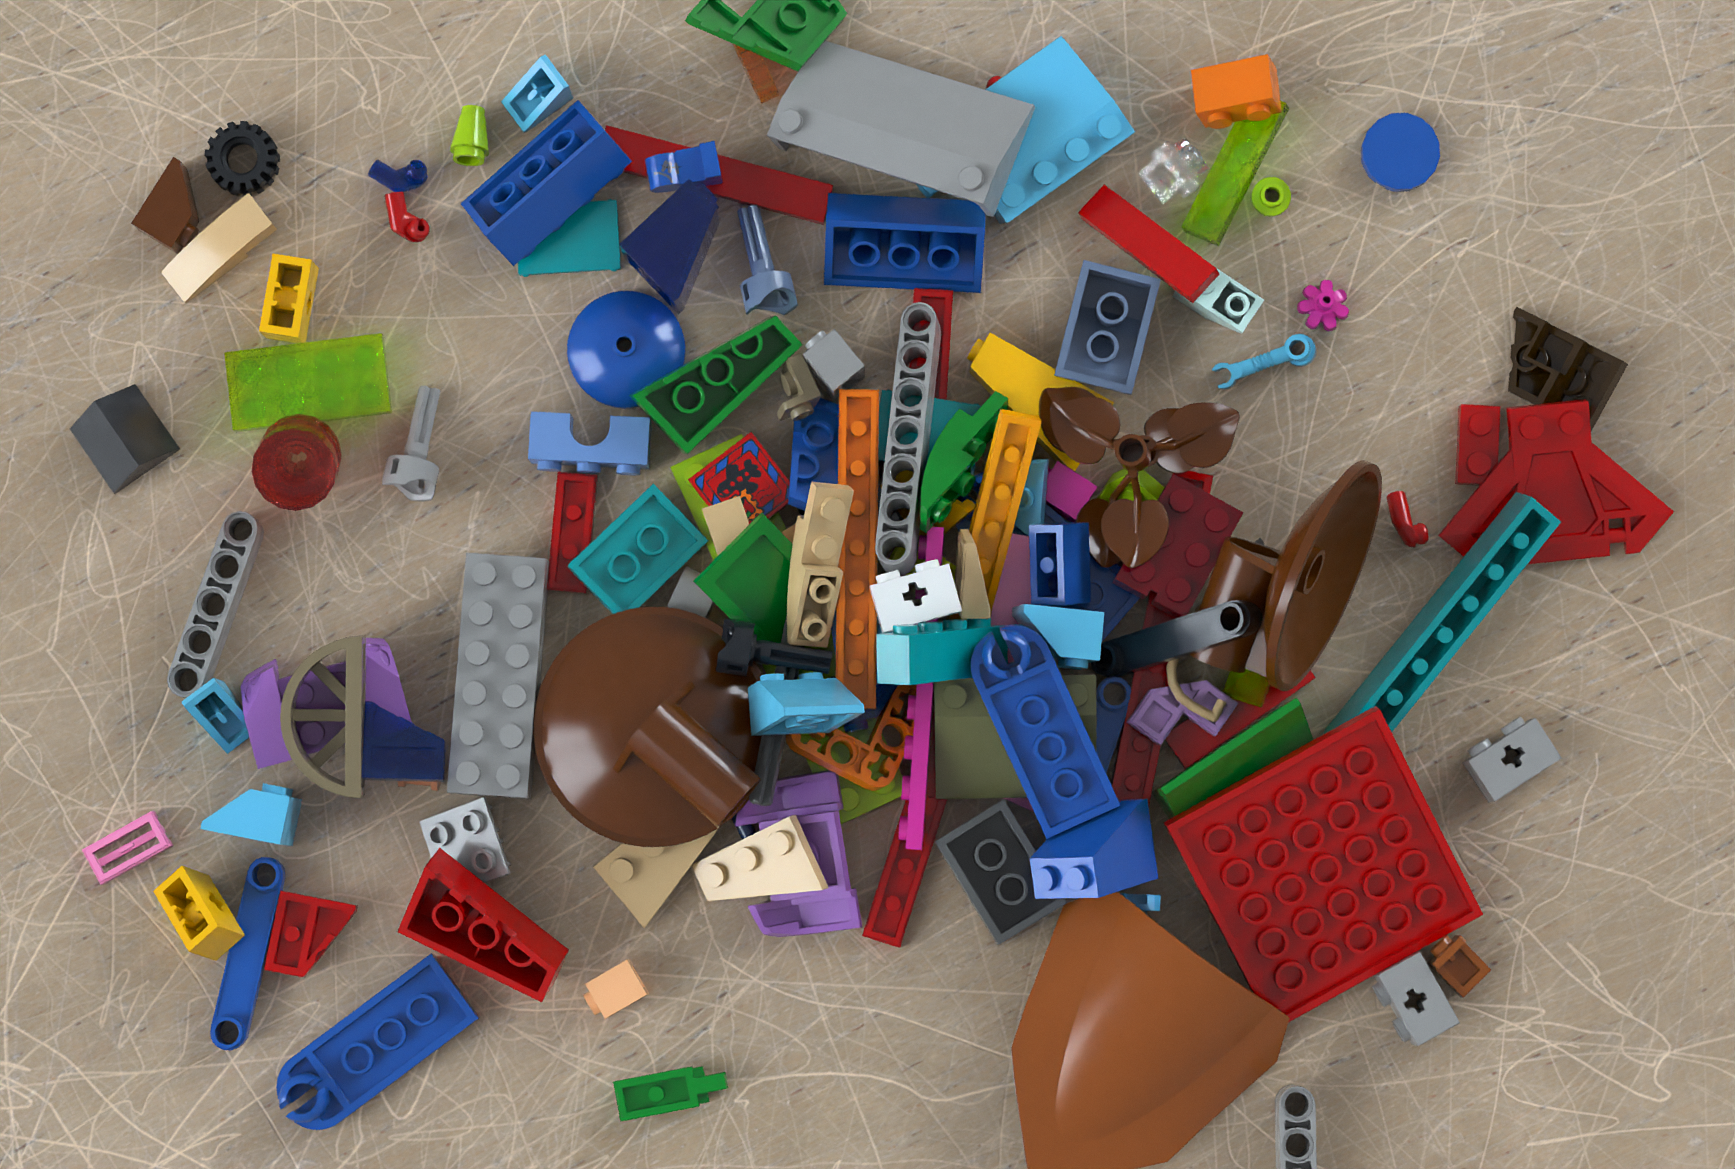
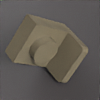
M801 353L788 358L781 370L780 381L787 396H793V398L781 404L777 412L780 421L790 417L793 421L808 417L814 412L813 408H815L821 397V393Z

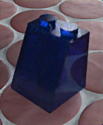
M690 179L619 244L624 259L677 314L681 313L685 308L720 223L717 212L719 206L716 204L717 198L703 183L696 187Z

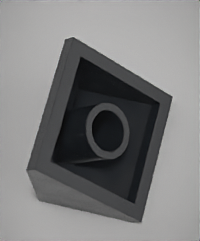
M136 384L95 400L70 428L114 494L180 450Z

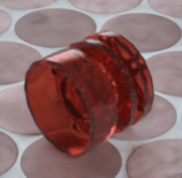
M295 414L282 417L268 427L254 453L251 472L255 487L265 500L278 508L298 511L314 507L327 497L338 475L342 457L338 437L329 425L314 416ZM303 452L307 455L305 461L300 460L295 463L291 460L293 454L298 455Z

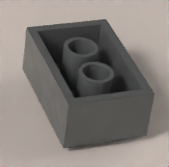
M1004 799L934 842L997 945H1000L1067 903L1065 898L1035 899L1030 858L1036 851Z

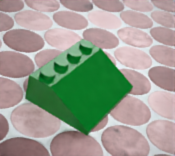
M1296 697L1281 705L1152 791V794L1168 818L1171 819L1312 741L1313 737L1301 703Z

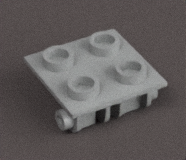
M486 797L419 821L431 858L440 847L483 882L498 879L511 873L509 869L511 862H507L501 845L504 841L499 839L497 832H500V829L495 827L490 811L493 808L492 805H488Z

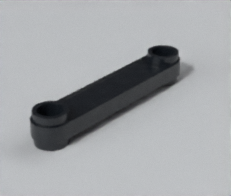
M1247 600L1228 601L1103 642L1101 644L1100 661L1091 662L1093 670L1102 676L1122 677L1254 634L1261 627L1262 613L1256 604Z

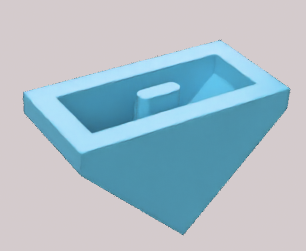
M543 55L505 96L501 103L521 130L527 132L572 100L573 96L564 78L549 58Z
M212 678L181 702L227 754L249 738L244 720L243 706L224 681Z

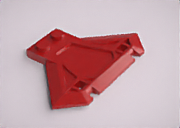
M1588 400L1506 407L1509 451L1438 536L1464 557L1512 496L1518 492L1533 497L1561 521L1528 564L1610 556V544L1624 542L1625 554L1640 553L1674 511L1592 443ZM1609 519H1622V527L1609 528Z

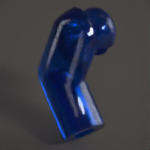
M377 159L368 172L369 177L393 192H407L420 188L428 178L427 167L420 160H411L410 164L406 167L395 170Z

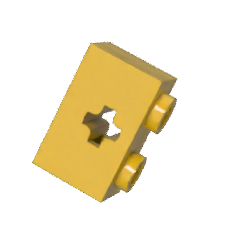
M272 254L259 332L265 338L306 345L319 267L313 260Z
M181 866L153 891L187 950L191 953L217 961L245 936L212 879L207 874Z

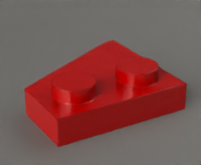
M280 891L264 970L306 977L357 912L358 905Z

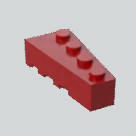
M440 847L426 864L397 931L540 1002H543L555 983L569 952V949Z

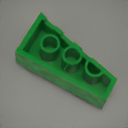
M770 316L633 392L629 396L682 453L688 454L803 344L777 316Z

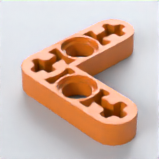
M917 684L899 685L890 692L867 743L839 729H835L830 733L809 734L818 741L823 739L825 735L829 737L823 744L820 753L817 752V749L821 744L814 740H809L803 744L800 741L801 734H786V743L795 753L870 791L880 790L890 784L896 775L904 757L906 735L913 736L914 720L907 719V710L901 719L894 716L900 713L903 706V701L899 697L907 693L916 696ZM885 726H892L899 731L901 740L897 747H890L884 743L881 734ZM834 743H843L848 747L850 758L847 763L840 764L833 760L831 746ZM881 754L888 756L882 760L879 767V772L884 776H880L875 780L871 779L872 771L867 766L875 764Z

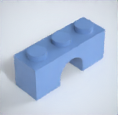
M531 412L528 460L531 464H537V470L559 472L561 471V465L577 466V472L598 474L601 473V467L617 468L616 474L630 476L640 475V469L650 470L652 421L650 417L610 415V427L607 437L597 445L585 446L574 439V419L570 413Z

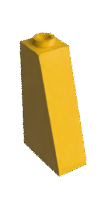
M989 333L985 342L978 338L967 357L968 360L972 361L969 373L991 395L997 391L1007 397L1008 410L1039 416V400L1042 391L1046 388L1078 387L1089 391L1097 398L1104 399L1112 405L1114 404L1113 401L1079 382L1054 376L1056 369L992 333ZM1040 425L1037 443L1056 462L1059 461L1076 472L1080 463L1053 447L1045 437Z

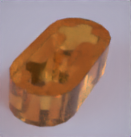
M733 44L759 102L762 104L778 97V90L763 57Z

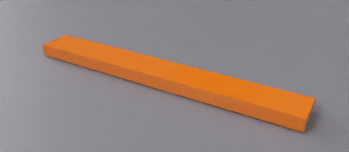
M839 389L838 484L849 485L854 490L838 564V567L843 571L836 604V678L864 704V709L876 710L877 613L869 587L870 585L877 584L875 577L877 576L875 543L878 525L879 390Z

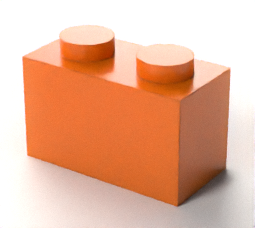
M1268 54L1191 70L1195 111L1205 128L1222 129L1232 125V122L1247 119L1262 121L1269 118L1271 114L1282 112L1277 69Z

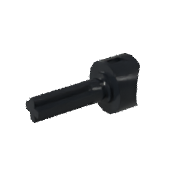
M724 619L722 639L726 646L718 653L716 672L747 677L748 666H752L753 661L759 664L829 674L832 658L831 651L775 643L768 640L756 641L757 635L754 634L755 623Z

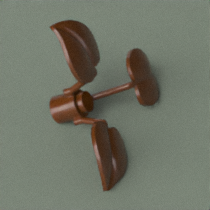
M1046 388L1040 396L1038 414L1042 421L1041 428L1050 444L1063 453L1065 452L1057 442L1052 429L1050 406L1051 403L1057 401L1095 397L1092 393L1082 388ZM1166 408L1152 414L1145 422V435L1140 437L1146 443L1149 441H1154L1155 443L1176 442L1170 436L1167 425L1171 416L1179 408ZM1180 448L1174 451H1151V460L1147 466L1150 467L1157 463L1160 468L1171 473H1183L1194 468L1182 459ZM1129 471L1110 495L1109 502L1101 498L1088 501L1080 509L1075 521L1089 522L1090 555L1103 568H1109L1121 561L1103 539L1101 520L1105 510L1113 502L1117 501L1120 494L1131 482Z
M1081 397L1068 401L1053 402L1050 406V418L1054 435L1067 456L1078 463L1095 464L1103 458L1107 447L1115 450L1119 463L1124 469L1129 471L1134 501L1119 499L1113 502L1105 510L1101 520L1103 539L1107 546L1128 568L1139 567L1152 559L1164 544L1169 531V517L1163 504L1157 500L1142 501L1138 472L1144 470L1149 465L1151 451H1174L1180 448V455L1187 464L1199 468L1214 466L1221 462L1230 451L1240 419L1239 412L1229 406L1210 402L1193 403L1178 409L1168 421V432L1176 442L1155 443L1154 441H1149L1146 443L1142 437L1136 434H1127L1119 440L1112 442L1111 440L1118 435L1121 424L1117 410L1108 401L1097 397Z

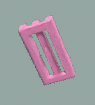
M151 811L87 846L82 851L100 885H104L173 847V844L165 834L166 831L163 825L158 821L156 812ZM150 823L151 831L97 860L96 852ZM154 838H158L160 843L104 873L102 867Z

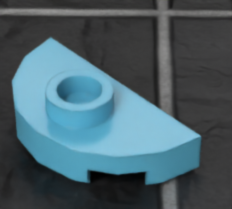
M1049 459L1032 460L1015 521V525L1027 535H1029V525L1044 523Z

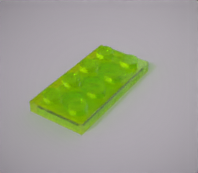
M382 333L224 352L232 429L234 432L392 413L385 344Z

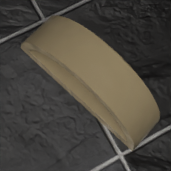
M355 635L333 641L309 655L291 676L283 695L280 713L281 731L285 746L300 771L319 787L337 795L350 798H362L365 795L366 635ZM342 649H346V687L320 662L328 655ZM310 671L345 704V709L296 708L300 688ZM296 721L345 722V727L311 759L300 741ZM345 744V781L329 775L320 767Z

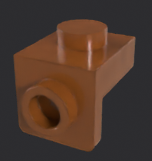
M1447 935L1444 936L1430 950L1433 957L1427 962L1461 998H1464L1491 971L1482 959L1466 944V940L1461 935H1455L1452 939Z

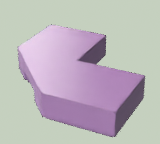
M1207 680L1180 684L1185 695L1211 711L1217 699L1226 702L1218 721L1211 722L1190 711L1177 701L1169 686L1150 689L1126 723L1157 745H1161L1182 714L1212 736H1216L1238 703Z

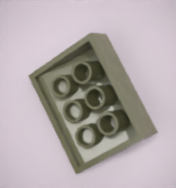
M1062 675L1096 750V675ZM973 678L934 682L936 799L1027 798Z

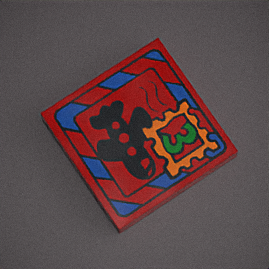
M752 432L688 479L707 506L740 496L749 524L761 512L770 519L789 505V480Z

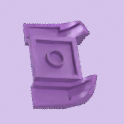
M366 638L365 739L413 728L390 646L384 639ZM276 659L249 673L241 684L244 720L258 769L292 760L283 740L280 722L282 699L291 676L279 678ZM346 661L325 666L346 687ZM310 671L300 688L296 708L345 709V704ZM296 721L297 732L307 754L320 751L345 727V722Z
M830 770L777 779L771 806L756 805L749 800L736 815L735 827L759 823L760 831L789 816L796 815L829 887L818 891L770 895L771 900L748 906L756 924L764 935L787 937L862 928L856 888H851L840 822L839 810L844 808L839 776Z

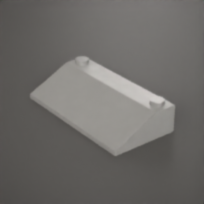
M825 41L799 70L782 96L767 136L780 150L787 151L789 144L972 201L978 204L986 215L994 217L1035 106Z

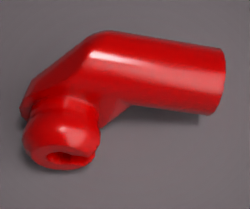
M404 192L385 194L391 230L409 242L423 241L430 232V226L425 219H420L407 212Z
M1395 491L1388 494L1386 498L1391 521L1403 543L1413 548L1417 544H1426L1429 539L1427 527L1423 523L1413 525L1406 493L1404 491Z

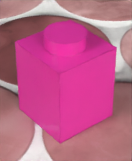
M1057 461L1052 469L1048 467L1046 504L1068 521L1075 522L1080 509L1090 500L1098 486Z

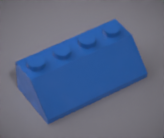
M577 100L468 196L461 205L487 239L514 266L521 259L531 255L535 247L550 233L559 230L565 223V220L575 211L591 202L595 194L609 181L618 178L624 171V168L632 161L582 103Z
M828 193L824 285L895 289L920 288L981 293L986 214L978 204L969 200Z

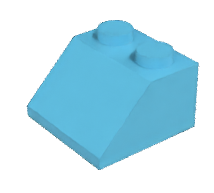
M1022 604L1012 608V616L1019 625L1032 628L1044 638L1054 660H1058V668L1088 669V663L1100 661L1104 612Z
M263 783L261 791L249 789L204 819L200 829L279 845L293 846L302 799L292 797L293 789Z

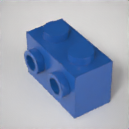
M1054 522L1029 525L1031 605L1066 606L1090 603L1089 522Z

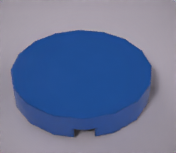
M1391 113L1378 119L1366 132L1361 145V163L1367 176L1375 183L1377 182L1380 186L1385 187L1384 189L1393 192L1411 191L1422 186L1435 172L1440 159L1439 140L1433 128L1422 118L1409 113Z

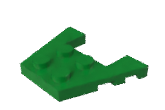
M701 0L688 14L685 22L799 72L843 22L848 13L839 0H757L741 17L721 0Z

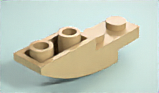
M811 482L805 514L798 515L791 552L787 595V642L790 645L825 648L828 646L843 571L838 567L854 493V490L849 485Z

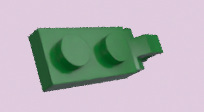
M693 1066L613 1082L620 1122L699 1107L700 1104L710 1102L708 1092L728 1088L726 1072L705 1075L703 1066L695 1068Z

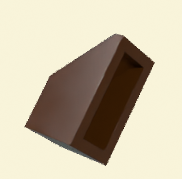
M173 157L131 224L140 232L178 254L183 247L185 248L198 235L199 229L196 227L199 223V217L188 169L180 160Z

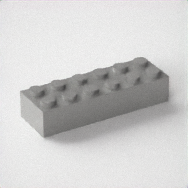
M466 553L447 793L532 799L535 761L534 713L541 685L548 596L549 561L546 558Z

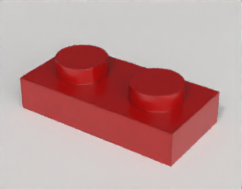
M1459 405L1455 484L1479 486L1498 464L1501 406Z

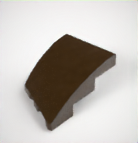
M1516 307L1513 313V318L1516 321L1514 344H1511L1510 357L1513 367L1509 373L1508 391L1533 405L1586 399L1589 401L1592 431L1628 364L1588 344L1584 340L1551 325L1547 321Z

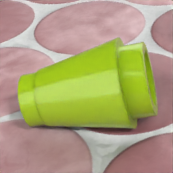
M465 105L461 109L450 147V152L453 153V161L457 164L480 166L484 164L485 157L489 155L485 109L483 107Z

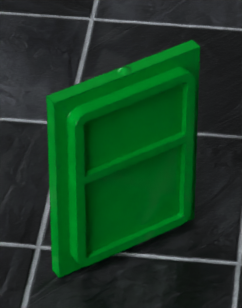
M761 512L693 582L730 619L755 623L754 634L757 635L756 641L768 640L781 643L787 615L788 579L793 544Z

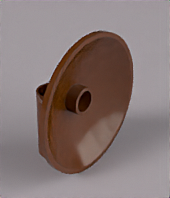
M1361 460L1348 468L1338 481L1320 494L1303 513L1290 532L1281 551L1249 540L1231 536L1225 537L1199 611L1232 600H1247L1260 608L1262 613L1261 627L1257 632L1247 637L1203 650L1190 656L1211 666L1231 672L1244 673L1248 669L1266 677L1270 686L1282 691H1288L1301 682L1317 662L1336 630L1364 566L1375 531L1382 495V476L1377 465Z
M669 607L633 608L614 613L591 624L577 634L554 659L541 684L536 701L533 733L535 750L543 776L552 793L561 805L584 826L599 835L628 845L640 847L675 846L694 841L717 830L731 820L747 804L750 794L761 781V778L754 772L762 735L751 736L748 687L760 681V676L763 674L755 661H753L752 666H748L747 677L716 672L718 653L726 646L722 639L723 628L700 615L681 609Z

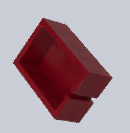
M1173 474L1158 499L1165 507L1169 517V531L1164 544L1152 559L1139 567L1128 568L1123 563L1112 583L1142 600L1147 597L1150 590L1157 593L1151 605L1174 618L1188 615L1216 564L1225 537L1232 535L1244 512Z

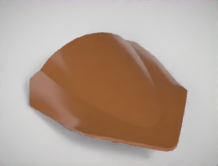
M1119 892L1100 898H1078L1063 905L1011 1047L1017 1104L1027 1168L1138 1169L1168 1162L1202 1128L1277 1062L1289 1017L1205 960Z

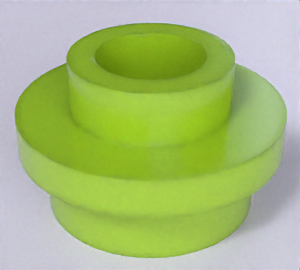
M1266 177L1254 186L1251 194L1252 204L1264 216H1278L1288 208L1291 202V191L1283 180L1276 177ZM1267 190L1276 191L1279 196L1278 201H1267L1265 192Z

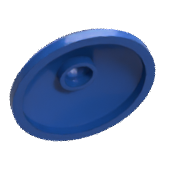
M618 291L603 295L592 301L577 316L568 337V362L577 383L596 401L614 408H638L639 406L629 395L684 365L685 339L675 315L662 302L644 293ZM622 339H628L632 342V347L627 352H621L617 349L618 342Z

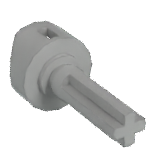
M427 386L419 387L404 455H391L387 458L382 479V485L396 486L411 501L424 502L432 500L440 471L436 464L426 460L440 390Z

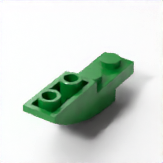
M997 391L988 398L973 416L958 409L937 438L926 464L921 487L920 530L927 533L936 522H943L950 513L952 504L960 495L965 497L973 488L976 481L974 464L984 453L986 444L993 438L1000 409L1008 410V398Z

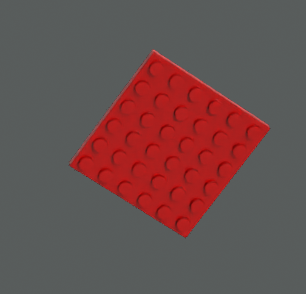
M1376 706L1163 822L1251 991L1289 1017V1022L1483 915L1381 710Z

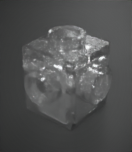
M1184 138L1173 145L1169 141L1160 145L1150 154L1153 160L1138 174L1159 201L1164 204L1179 194L1185 199L1194 193L1202 185L1199 178L1210 167L1202 159L1200 151Z

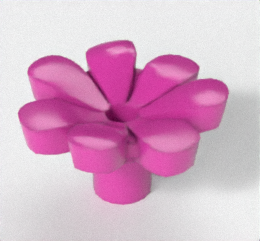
M1330 280L1321 281L1319 289L1313 285H1308L1302 291L1303 296L1307 300L1300 301L1297 304V310L1300 314H1309L1305 324L1310 329H1316L1321 322L1326 331H1333L1336 329L1335 318L1345 320L1349 315V309L1341 304L1347 300L1346 292L1343 289L1334 292L1332 290L1333 284Z

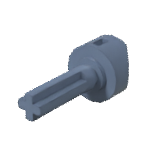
M757 205L740 208L737 213L752 276L744 280L740 285L746 315L754 309L768 310L782 315L788 314L798 306L791 274L786 271H775L760 208Z

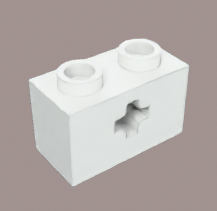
M938 559L915 565L916 573L901 577L899 570L875 576L877 584L870 585L869 588L882 634L892 632L893 625H917L920 622L935 620L962 611L949 564L940 566ZM915 584L917 590H925L926 595L920 599L919 606H914L912 600L904 601L903 595L909 591L908 585Z

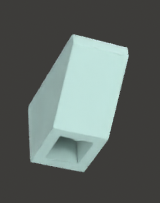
M1219 269L1217 270L1220 275L1194 303L1175 290L1172 297L1205 319L1241 334L1264 302V299Z

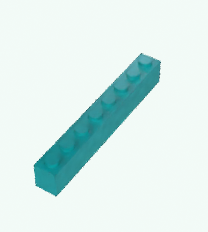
M1516 492L1321 735L1374 706L1381 710L1391 732H1393L1559 526L1561 521L1533 497Z

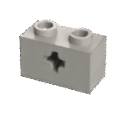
M835 329L829 334L821 331L805 344L807 350L803 353L807 366L813 377L834 402L839 399V389H851L865 378L864 364Z
M1520 716L1501 728L1504 736L1491 743L1486 738L1467 750L1471 757L1462 763L1488 803L1497 801L1562 759L1536 718L1524 722ZM1504 748L1507 751L1515 749L1518 755L1513 759L1515 766L1512 763L1504 765L1501 759L1506 755Z
M1417 951L1373 975L1377 981L1372 986L1373 990L1384 1007L1387 1005L1391 1006L1397 1017L1392 1023L1403 1042L1410 1040L1412 1045L1419 1046L1460 1023L1421 952ZM1407 991L1421 995V999L1417 1001L1419 1009L1405 1007L1404 1002L1409 999Z

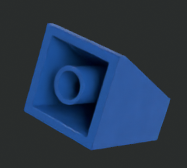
M1148 799L1119 800L1121 806L1048 838L1030 858L1035 899L1100 898L1159 879Z

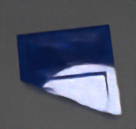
M365 701L362 779L375 781L444 782L445 740L379 707V705L372 701Z

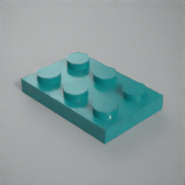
M653 483L590 543L567 568L614 614L628 609L639 608L709 540Z

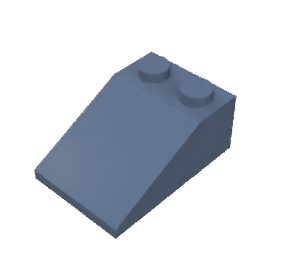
M1083 260L1054 376L1132 395L1161 279Z

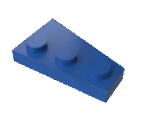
M822 398L819 399L817 405L813 408L814 412L806 418L794 421L788 504L804 511L811 482L838 484L839 405Z

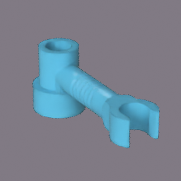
M1295 334L1289 337L1282 347L1233 364L1219 363L1212 368V371L1217 372L1222 369L1230 371V380L1227 383L1218 385L1220 389H1229L1235 385L1237 380L1274 365L1290 362L1295 366L1302 367L1310 364L1316 356V345L1307 335ZM1298 342L1304 343V352L1298 356L1293 355V346Z

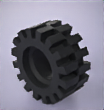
M240 121L239 125H236L234 122L227 123L228 128L224 130L219 127L215 131L218 135L215 138H209L207 143L210 145L209 150L205 149L204 155L207 158L206 168L215 182L223 190H228L232 195L236 196L239 193L244 196L249 193L252 196L251 192L254 191L260 194L264 191L262 187L266 184L271 186L274 182L272 179L273 175H278L280 168L277 166V163L280 162V155L277 152L278 148L268 133L263 131L260 126L256 124L250 125L247 121ZM239 145H249L257 153L256 165L246 173L234 172L228 164V156L231 150Z

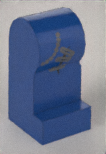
M715 141L700 143L697 147L676 150L674 153L653 155L645 159L650 191L654 193L723 183Z

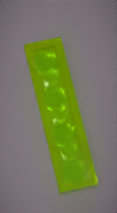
M1281 101V113L1271 114L1265 120L1251 121L1247 119L1234 123L1181 226L1185 233L1214 245H1220L1290 109L1286 102Z

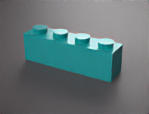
M991 618L943 620V622H920L918 625H893L892 633L876 634L877 684L916 685L973 678L971 673L972 652L978 641L991 631L1008 664V646L999 628L1005 625H991Z

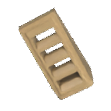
M960 529V532H958L955 587L962 608L958 615L961 619L991 618V610L977 547L969 530Z

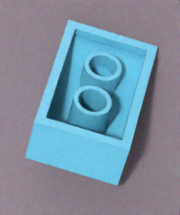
M821 672L803 673L796 680H784V674L779 673L761 675L760 681L748 687L751 736L830 733L865 713L864 704L837 678L823 679V673Z

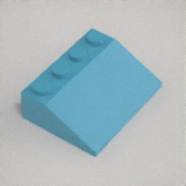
M1062 36L985 89L1035 106L994 214L999 224L1010 222L1135 133L1113 98Z

